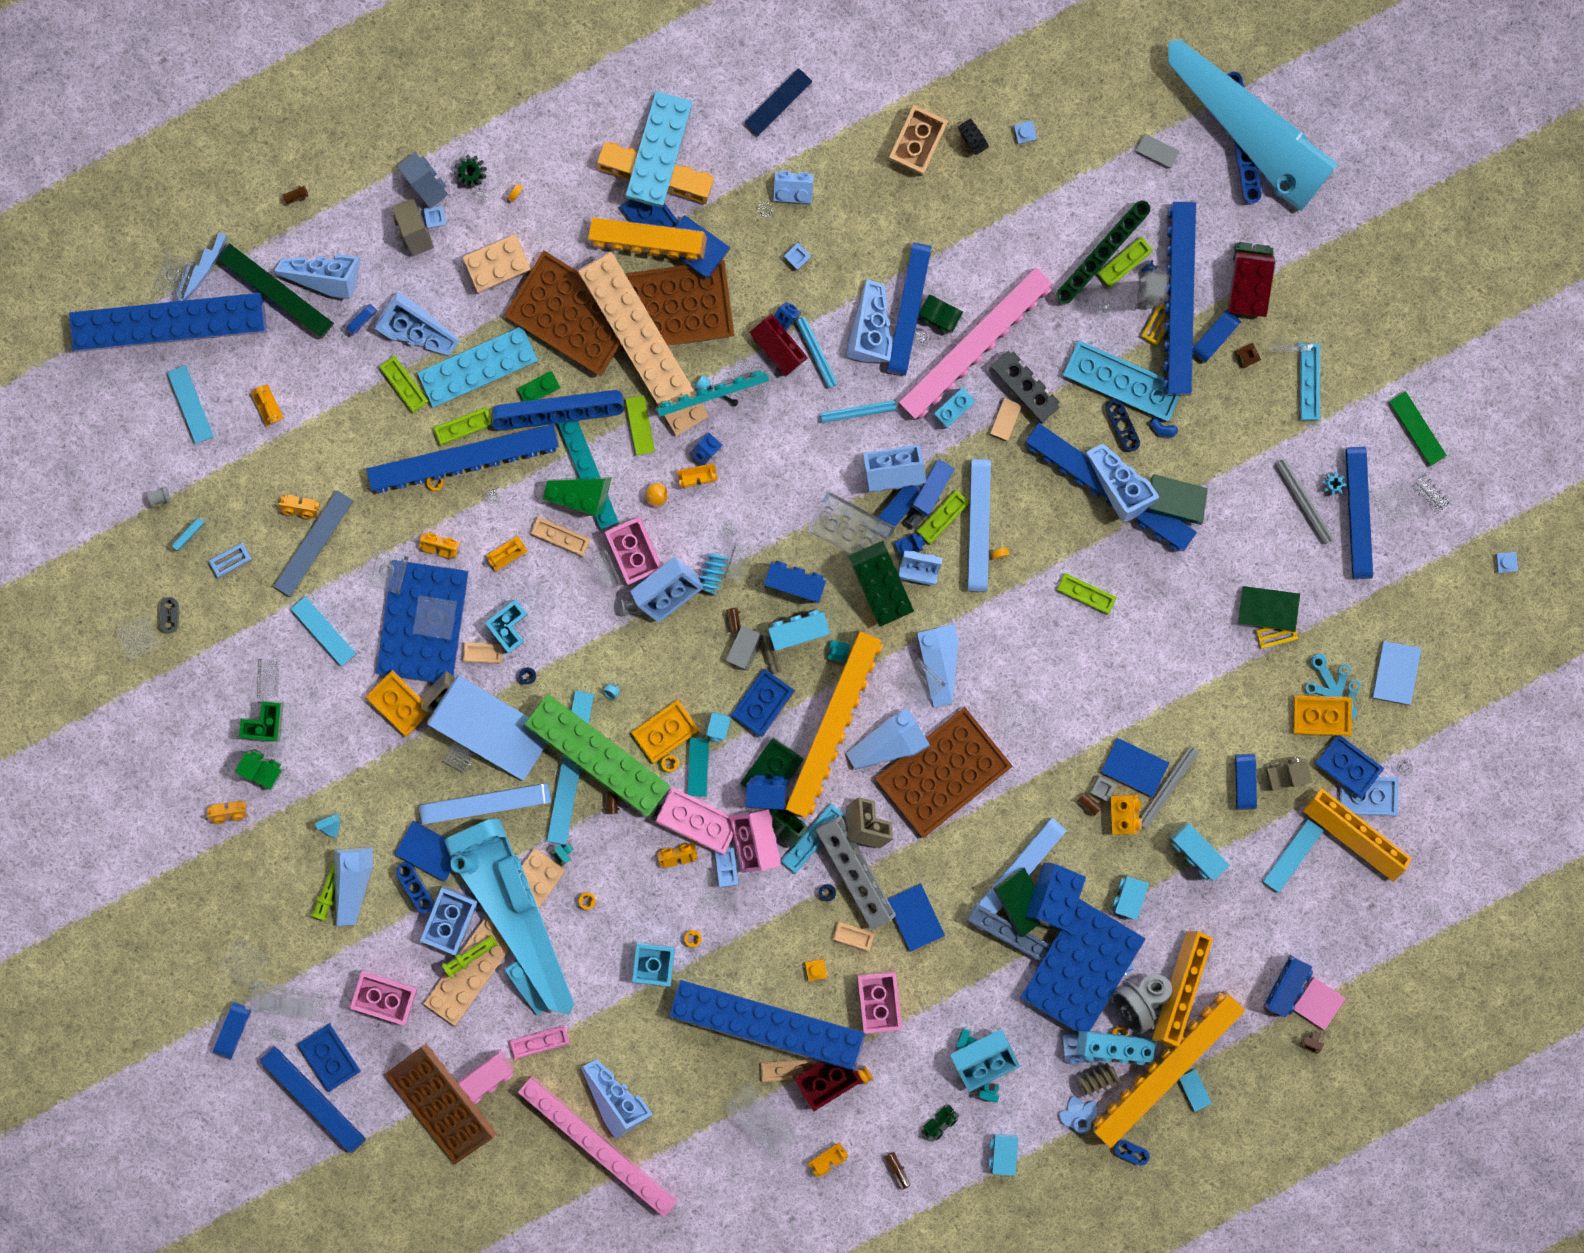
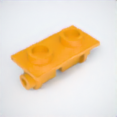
M268 384L259 386L251 391L266 426L284 419Z
M715 463L677 470L680 487H684V489L697 486V482H701L702 485L715 483L714 481L718 480Z
M290 495L281 497L279 511L287 516L299 515L305 519H317V510H319L320 503L316 502V500L303 498L302 504H298L299 497Z
M423 532L419 548L424 552L435 554L438 548L440 549L439 556L452 559V557L456 558L460 542H456L453 538L438 537L431 532Z
M518 535L487 554L486 557L497 572L527 553L528 550Z
M242 800L228 802L229 809L226 810L224 803L211 805V807L207 808V818L213 824H222L228 820L241 821L243 818L248 817L245 810L247 809L246 802H242Z
M684 843L679 847H667L657 851L660 867H665V869L678 866L677 859H681L682 865L695 862L698 859L695 843Z
M839 1142L815 1157L808 1165L817 1178L819 1176L823 1177V1175L832 1170L830 1164L833 1163L837 1167L844 1161H847L846 1158L849 1155Z

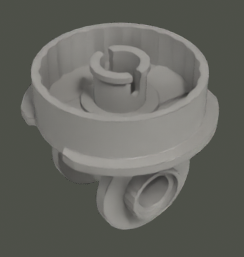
M1158 974L1145 977L1139 987L1131 981L1125 980L1123 987L1113 992V1002L1124 1023L1134 1033L1141 1035L1146 1031L1153 1032L1155 1030L1153 1020L1159 1017L1163 1003L1171 997L1172 985L1166 977Z

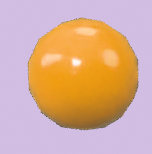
M653 483L647 487L645 499L650 505L660 507L667 502L668 491L666 486L661 483Z

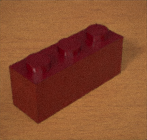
M773 314L763 319L749 332L753 340L760 345L765 355L774 362L779 372L783 373L785 377L808 359Z

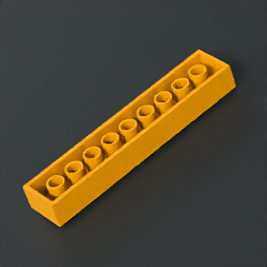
M859 631L787 803L786 810L805 818L808 815H813L816 808L814 800L816 797L820 798L824 788L821 783L823 779H828L831 772L829 764L831 761L835 762L838 755L837 745L838 743L842 744L846 733L843 732L845 726H850L853 715H851L852 709H857L861 700L858 697L860 690H865L868 680L865 679L867 673H872L876 664L873 661L875 654L879 655L882 650L883 644H880L881 639Z
M1228 992L1218 993L1213 999L1215 1002L1210 1007L1207 1005L1200 1012L1201 1017L1197 1021L1193 1019L1186 1028L1188 1030L1183 1034L1180 1046L1164 1048L1159 1054L1161 1057L1156 1062L1153 1060L1146 1067L1147 1072L1143 1076L1139 1074L1133 1080L1134 1085L1130 1089L1125 1088L1119 1095L1121 1098L1116 1103L1113 1101L1106 1108L1107 1112L1103 1117L1099 1115L1092 1122L1094 1124L1092 1127L1094 1133L1110 1148L1246 1011Z

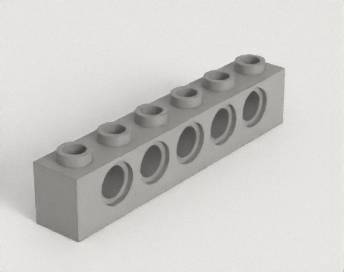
M1148 272L1139 281L1137 303L1141 304L1142 308L1152 309V307L1165 298L1168 275Z
M837 816L820 825L816 829L817 836L824 843L827 855L835 863L837 873L845 881V887L851 892L856 907L863 914L865 923L873 930L891 921L896 914L857 843L848 840V827L842 816ZM833 836L838 838L839 843L833 840ZM842 853L848 856V860L843 858ZM851 870L856 871L858 876H854ZM861 887H864L867 893H864L861 890ZM870 903L875 905L876 910L871 908Z

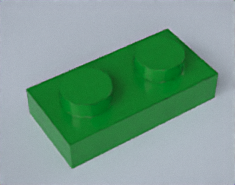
M550 371L519 387L518 390L524 401L539 400L561 387L553 372Z

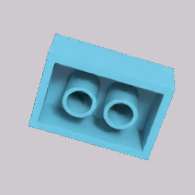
M818 609L808 612L809 616L805 618L798 615L790 618L791 622L783 624V621L772 623V628H769L775 651L829 635L830 630L824 612L820 613Z
M1188 822L1184 823L1170 837L1173 840L1171 845L1178 852L1181 853L1183 851L1186 854L1184 858L1193 867L1197 865L1200 868L1198 872L1206 880L1210 878L1214 881L1230 866Z
M1002 1029L950 1054L969 1092L1020 1067Z

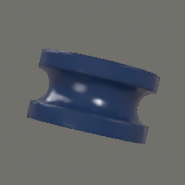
M1151 260L1139 271L1140 273L1143 272L1145 276L1148 272L1152 273L1158 266H1155L1153 264L1154 261Z
M530 667L523 668L519 673L520 681L526 685L533 683L537 677L535 670ZM526 670L533 674L530 677L531 681H526L527 679L524 680L522 677L525 675Z
M824 884L819 890V896L824 901H831L836 896V889L831 884ZM826 887L829 890H833L830 898L822 895V891L824 892L823 889Z

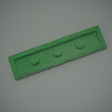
M1406 391L1389 401L1430 466L1447 456Z

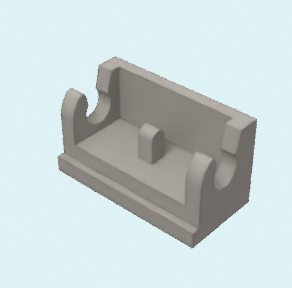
M741 626L726 661L749 670L764 635Z

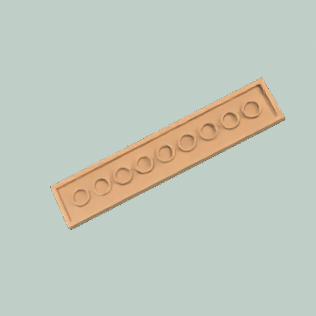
M612 251L578 270L657 405L660 406L659 403L670 400V402L678 400L677 397L684 394L689 396L696 394ZM702 403L664 415L676 436L709 417Z
M534 848L522 867L539 909L566 869ZM488 914L460 954H464L491 935L496 940L498 946H495L469 963L466 970L462 969L453 975L452 979L445 973L424 1003V1005L454 1026H456L510 950ZM486 945L477 950L476 952H474L472 955L476 954L477 952L485 948Z

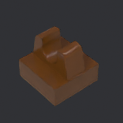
M1253 343L1235 351L1243 369L1261 360Z
M1313 1031L1310 1037L1306 1036L1302 1039L1300 1047L1318 1054L1322 1051L1324 1043L1319 1042L1321 1033Z

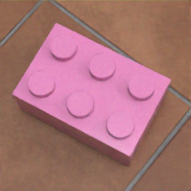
M641 517L605 531L627 585L652 575V573L662 567Z
M769 809L730 816L742 873L763 871L781 866Z
M363 970L360 974L350 1009L405 1026L408 1022L418 987Z
M896 970L858 974L864 1033L902 1030Z
M500 1050L461 1079L458 1084L475 1105L482 1100V1095L485 1092L487 1095L493 1092L498 1086L497 1083L500 1081L505 1083L513 1075L512 1072L515 1067L504 1052Z

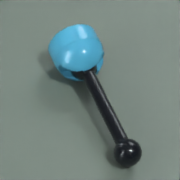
M701 375L694 387L697 390L707 388V390L713 389L710 380L704 375ZM726 395L721 396L729 401L732 406L738 405L737 399H731Z

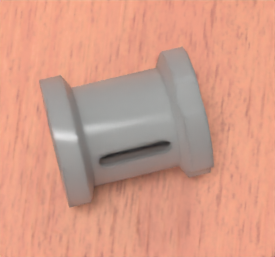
M166 486L155 492H147L152 508L164 502H171Z
M621 599L623 616H627L629 613H643L634 599Z

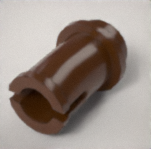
M298 186L297 189L283 194L287 205L301 199L306 200V197L309 196L305 186Z
M738 608L727 609L725 616H728L730 633L738 632L741 628L740 611H738Z
M605 791L606 808L604 810L607 814H618L620 808H618L617 796L611 791Z
M1086 792L1077 801L1090 811V815L1093 814L1095 816L1102 808L1100 803H1096Z

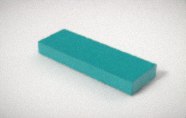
M690 738L688 795L707 796L709 739Z

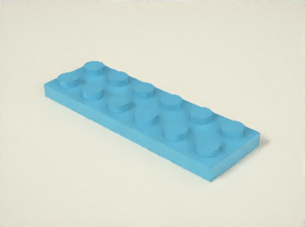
M655 92L627 189V199L663 208L693 101Z
M518 327L417 373L434 408L538 362V359L524 328Z
M1079 340L1063 374L1064 377L1169 422L1180 397L1166 395V390H1163V380L1166 378Z

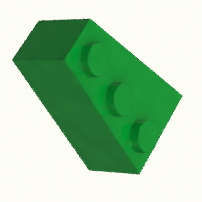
M612 477L548 480L543 499L595 516L603 514Z

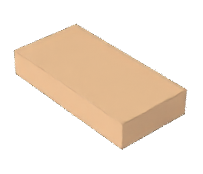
M1004 398L990 434L1008 441L1022 405Z
M464 642L463 661L502 664V644Z
M838 921L833 940L870 951L875 933Z

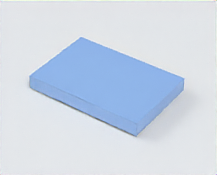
M1383 641L1372 698L1411 705L1421 648Z
M1378 777L1362 799L1340 784V803L1356 815L1398 816V777Z

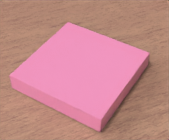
M1313 977L1301 997L1295 1003L1294 1010L1325 1030L1346 998Z

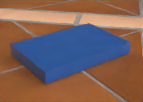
M630 199L620 206L628 219L633 223L675 228L679 223L665 202L663 208Z
M684 215L675 228L702 231L706 234L707 241L703 260L690 261L686 257L680 256L678 258L708 279L731 248Z
M763 669L731 716L763 738L795 690L766 669Z
M1338 735L1315 763L1318 768L1360 799L1363 798L1384 770V767L1345 738Z
M1117 738L1101 772L1153 797L1169 762Z
M413 820L395 855L443 881L447 880L452 871L450 865L452 858L444 842L446 838Z
M921 883L888 898L896 914V922L910 952L945 936Z
M330 1023L297 1044L328 1092L361 1072Z

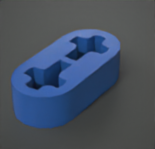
M369 304L351 321L345 330L351 336L355 335L375 315L377 309L372 304Z
M1124 1139L1119 1140L1115 1144V1152L1119 1157L1140 1166L1148 1163L1150 1155L1145 1148ZM1127 1144L1126 1147L1131 1150V1153L1126 1151L1123 1154L1120 1153L1119 1145ZM1136 1152L1140 1154L1141 1152H1144V1156L1146 1157V1159H1141V1161H1138V1157L1133 1155V1153Z

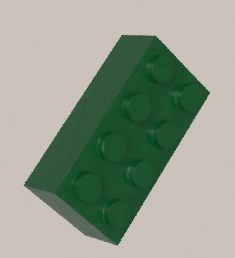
M883 540L848 556L879 627L914 612Z

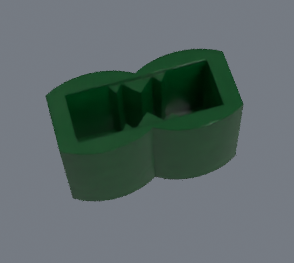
M929 294L919 316L922 317V322L928 325L934 323L939 326V331L948 334V332H954L963 311Z
M786 808L774 809L770 814L775 835L786 846L793 848L808 829L807 825L802 820L793 817Z

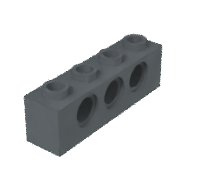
M1007 351L991 368L1041 423L1045 422L1060 408L1057 405L1060 402L1053 394L1049 396L1046 393V386L1040 380L1036 382L1032 377L1034 373L1027 366L1023 367L1019 363L1021 359L1014 351L1012 353ZM1012 366L1017 367L1019 370V374L1016 377H1011L1008 373V369ZM1023 381H1029L1032 384L1030 391H1024L1021 388ZM1036 395L1044 397L1045 402L1043 405L1035 404L1034 398Z

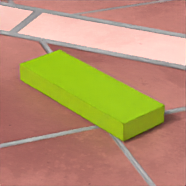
M1141 236L1097 274L1110 288L1150 255L1153 249Z
M395 355L379 366L413 413L429 402Z
M645 395L627 398L626 404L636 456L655 452Z
M485 407L433 428L441 446L493 425L489 410Z
M956 490L917 532L931 544L970 502Z
M1064 573L1057 588V591L1108 615L1117 598L1067 573Z

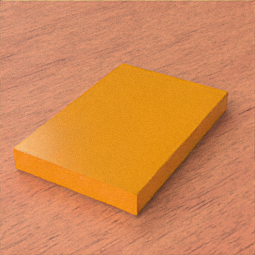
M393 670L365 696L405 737L429 715L421 709L422 698Z
M1295 695L1293 734L1352 736L1353 697Z
M676 700L631 732V734L654 764L700 730L679 700Z

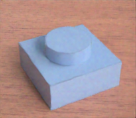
M1033 121L1014 125L1018 144L1037 140Z
M799 243L784 255L797 270L811 258L810 254Z
M1516 552L1496 554L1498 573L1518 571Z

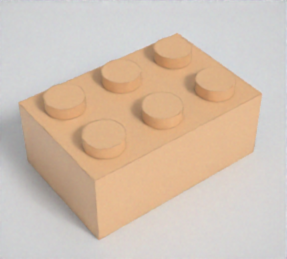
M913 105L889 156V160L924 176L945 131L948 120Z
M516 234L463 256L479 294L527 274L532 270Z

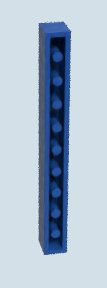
M1173 201L1171 207L1168 206L1167 217L1171 218V225L1167 226V237H1170V245H1167L1166 255L1170 256V264L1166 265V275H1169L1166 294L1169 295V302L1165 303V314H1168V321H1165V333H1168V340L1164 342V352H1167V360L1164 359V371H1167V379L1163 380V390H1166V395L1190 396L1192 394L1196 202Z
M1038 423L1025 441L1028 444L1026 448L1035 454L1037 451L1043 454V460L1051 465L1053 462L1060 466L1058 468L1059 471L1067 476L1070 473L1075 477V482L1081 486L1086 484L1091 488V493L1097 497L1102 495L1107 499L1106 503L1113 507L1088 456ZM1147 509L1135 517L1140 527L1145 530L1148 528L1153 530V536L1161 541L1166 539L1170 542L1169 547L1177 552L1179 550L1185 551L1197 533L1179 519L1147 511Z
M552 424L366 469L371 490L377 491V494L388 492L389 487L395 486L396 489L407 487L406 483L414 482V485L426 483L425 479L431 477L435 481L443 479L444 474L451 473L452 476L463 474L462 470L470 469V472L481 470L482 465L488 464L489 467L500 465V461L504 460L511 463L519 461L518 457L525 455L526 459L538 456L537 452L553 453L560 446L555 425Z

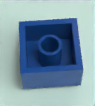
M754 775V778H750L747 783L746 807L785 809L788 803L789 780H784L782 776H773V779H768L764 775Z

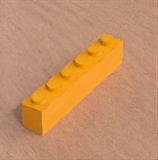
M604 142L597 162V170L630 180L638 151L632 148H622L613 142ZM675 165L668 192L707 204L714 177L707 172L693 171L688 166L681 167Z
M592 217L588 240L593 247L598 249L611 247L615 251L626 249L636 254L649 252L648 254L653 256L664 254L674 259L680 256L686 257L690 261H697V259L703 260L707 236L702 231Z
M1323 788L1308 801L1303 810L1309 817L1393 882L1406 871L1412 860L1411 857Z
M1186 931L1170 981L1172 995L1168 1001L1163 1003L1152 1037L1153 1041L1170 1047L1180 1046L1213 937L1199 931Z

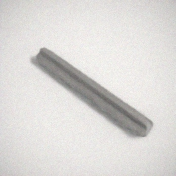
M1282 459L1276 466L1323 543L1331 542L1333 540L1331 533L1287 461Z
M1190 746L1142 815L1141 820L1144 829L1149 827L1199 754V751L1194 747Z

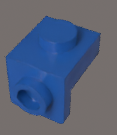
M708 433L690 452V456L702 466L723 445L713 435Z

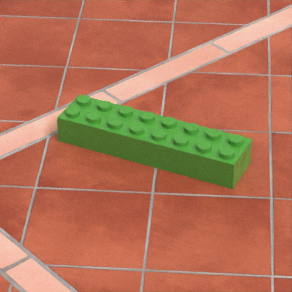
M549 694L544 696L523 724L525 728L644 817L650 815L670 788L668 783Z

